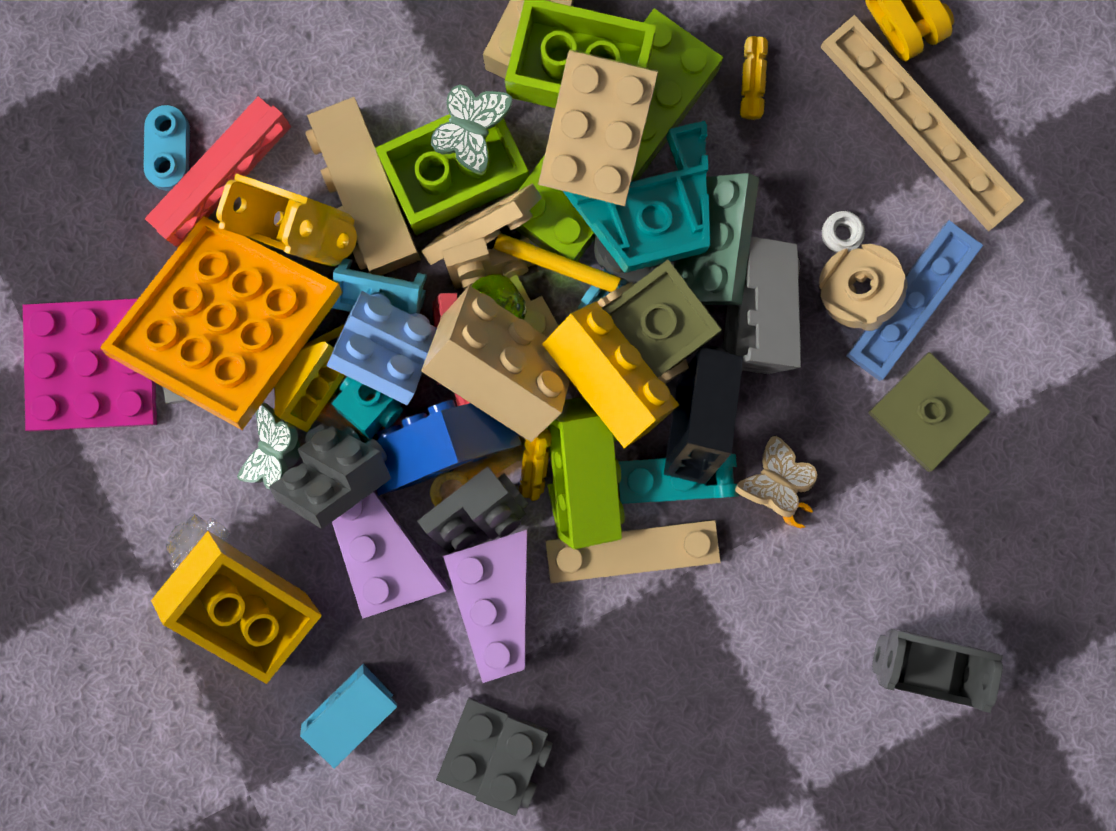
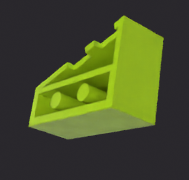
M579 397L566 399L562 413L546 428L552 435L551 445L548 448L553 472V484L547 486L558 538L574 550L621 540V524L625 521V513L618 497L617 483L621 481V468L615 458L614 442L617 439L587 401Z

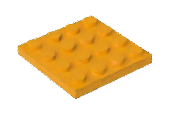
M203 216L100 348L108 357L243 430L343 292L338 283L245 236L218 228L219 223Z

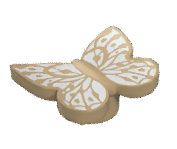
M773 436L768 441L763 453L762 462L764 470L759 475H754L740 481L735 491L753 502L772 508L783 517H791L795 514L799 505V498L796 493L809 491L816 482L817 471L810 463H795L796 456L794 451L781 438Z

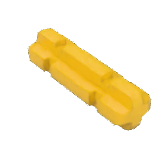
M751 36L746 39L744 44V57L747 59L743 63L741 95L745 97L742 98L740 115L744 119H761L764 114L765 100L761 97H764L766 86L767 61L765 58L768 53V40L765 37Z
M548 429L543 430L532 442L525 439L524 446L526 450L523 453L522 480H520L519 491L524 498H530L531 501L538 500L545 488L544 477L547 474L550 453L548 447L551 445L552 438Z

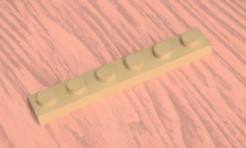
M855 15L823 41L821 49L987 231L993 229L1025 201Z

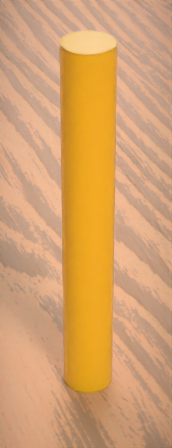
M502 233L498 235L494 245L495 250L608 292L618 289L621 278Z

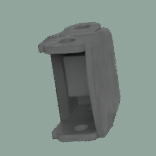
M889 629L877 640L872 670L876 674L878 684L886 689L893 691L898 689L971 706L983 712L991 713L992 706L995 705L1001 681L1003 670L1001 661L1003 655L907 631Z

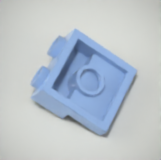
M361 291L326 366L408 405L416 391L422 374L421 369L437 328L430 325L429 320L422 314H408L392 306L390 300L382 294L370 295Z

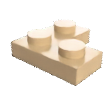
M484 238L442 250L445 264L455 289L463 287L466 290L469 285L479 289L488 284V279L504 275L505 278H511L516 274L521 276L528 272V267L535 265L494 248L487 250ZM525 238V239H522V240H521V241H523V242H526V243H529V244H530L528 238Z

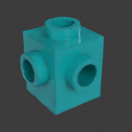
M348 376L340 386L342 392L331 403L339 414L370 440L382 426L389 428L403 411L401 407L403 403Z

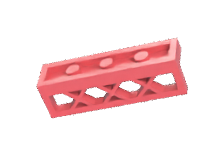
M258 96L147 215L145 220L162 237L178 248L203 216L208 218L219 206L226 183L231 179L234 180L236 174L246 177L291 128L283 113L274 105L270 107Z

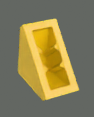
M323 341L301 349L275 385L274 414L305 432H308L346 376L326 366L334 350L333 346Z

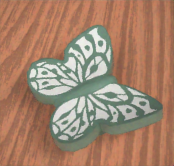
M460 84L453 87L447 97V109L451 116L449 122L441 124L432 134L431 145L435 152L440 154L456 153V159L461 165L476 174H484L488 167V150L485 141L489 134L488 129L497 125L507 115L512 105V97L507 93L485 91L480 93L478 97H475L467 86Z
M263 402L256 411L257 428L260 438L258 448L241 467L237 478L240 481L250 483L263 482L265 487L270 490L269 486L282 478L283 474L288 471V467H293L300 457L298 451L300 443L295 426L281 421L274 414V409Z

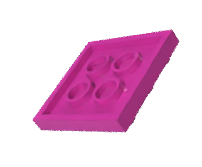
M137 299L23 305L25 431L157 425L156 383L108 357L100 348Z

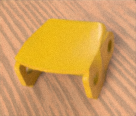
M239 174L235 175L234 180L231 179L226 183L216 213L217 219L220 221L218 228L273 246L288 254L328 266L339 265L343 259L353 252L356 245L357 234L354 228V219L350 214L313 199ZM240 197L242 201L241 206L237 211H234V202ZM280 211V220L277 224H274V216Z

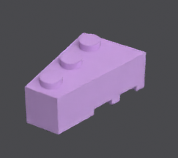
M528 530L443 556L482 683L525 670Z

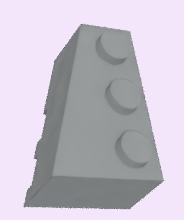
M751 236L742 305H727L723 349L727 350L729 354L743 357L742 371L772 374L801 368L798 287L800 260L798 258L797 244Z

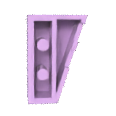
M377 490L332 521L362 619L450 589L404 528L382 495H378Z

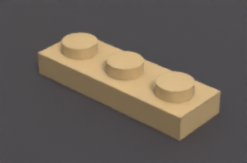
M532 183L442 232L422 250V253L430 265L444 258L442 250L484 238L487 244L501 233L499 229L505 225H508L510 230H513L527 222L533 216L529 210L542 197Z

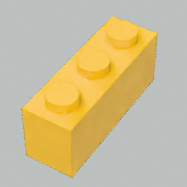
M597 301L571 313L542 343L547 352L624 448L648 434L679 406L678 402L670 394L666 384L658 379L642 359L637 348L629 343L614 324L612 317L601 308Z

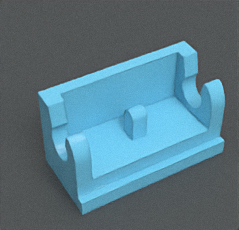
M347 258L343 259L338 267L335 268L333 281L340 285L343 293L332 308L351 312L361 291H364L370 295L382 294L386 296L392 306L408 314L420 313L426 290H423L427 277L426 274L417 273L414 282L349 269L352 259Z
M362 664L301 724L300 737L335 769L397 708V703L391 698L393 694Z

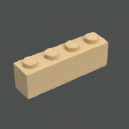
M355 97L307 115L312 129L305 131L307 139L315 155L322 153L327 165L326 168L320 170L330 194L338 192L343 205L336 209L350 214L354 219L358 244L355 245L353 254L360 270L368 268L371 274L381 276L421 260Z

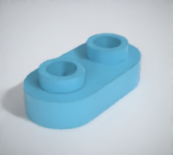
M162 105L154 108L145 120L144 173L146 178L155 187L171 191L189 171L190 125L179 109L169 105ZM165 120H171V127L167 131H160V124ZM163 161H170V169L165 173H159V165Z

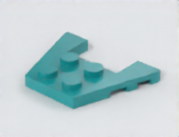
M706 121L669 129L666 138L678 171L631 182L625 206L563 191L624 273L659 265L666 260L671 262L706 253L710 247L709 194H707L706 173L708 171Z

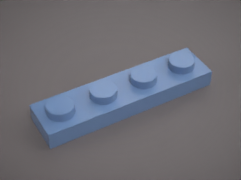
M947 221L906 274V297L900 309L889 320L883 322L878 329L873 331L865 330L846 357L877 380H883L983 245L953 222Z

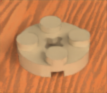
M861 244L862 248L853 249L849 252L846 248L837 252L829 259L820 274L819 287L825 308L835 321L847 327L873 331L878 329L883 322L894 316L902 306L906 297L907 279L898 258L891 251L875 244ZM867 278L871 279L870 285L872 289L867 293L856 294L853 284L856 281L863 283Z

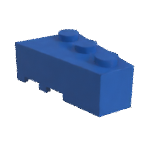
M449 400L428 408L430 416H427V413L417 414L402 420L404 428H401V425H396L376 433L378 438L376 441L382 446L387 455L385 465L391 477L388 482L377 489V493L380 496L408 488L454 471V468L472 461L474 463L483 460L489 454L520 446L522 444L519 435L471 403L456 407L454 400Z

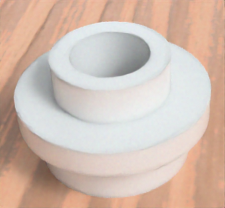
M839 211L827 218L822 227V238L825 245L836 253L846 248L848 252L857 249L865 236V228L861 219L848 211ZM838 226L848 228L850 232L849 239H839L835 232Z

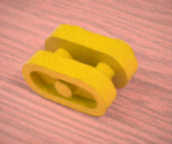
M865 0L868 9L897 56L903 61H908L923 52V37L929 44L936 45L952 34L954 15L949 6L943 2L941 3L940 0Z

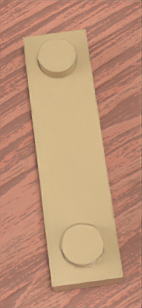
M715 520L621 531V540L575 550L560 539L546 540L550 583L721 563Z

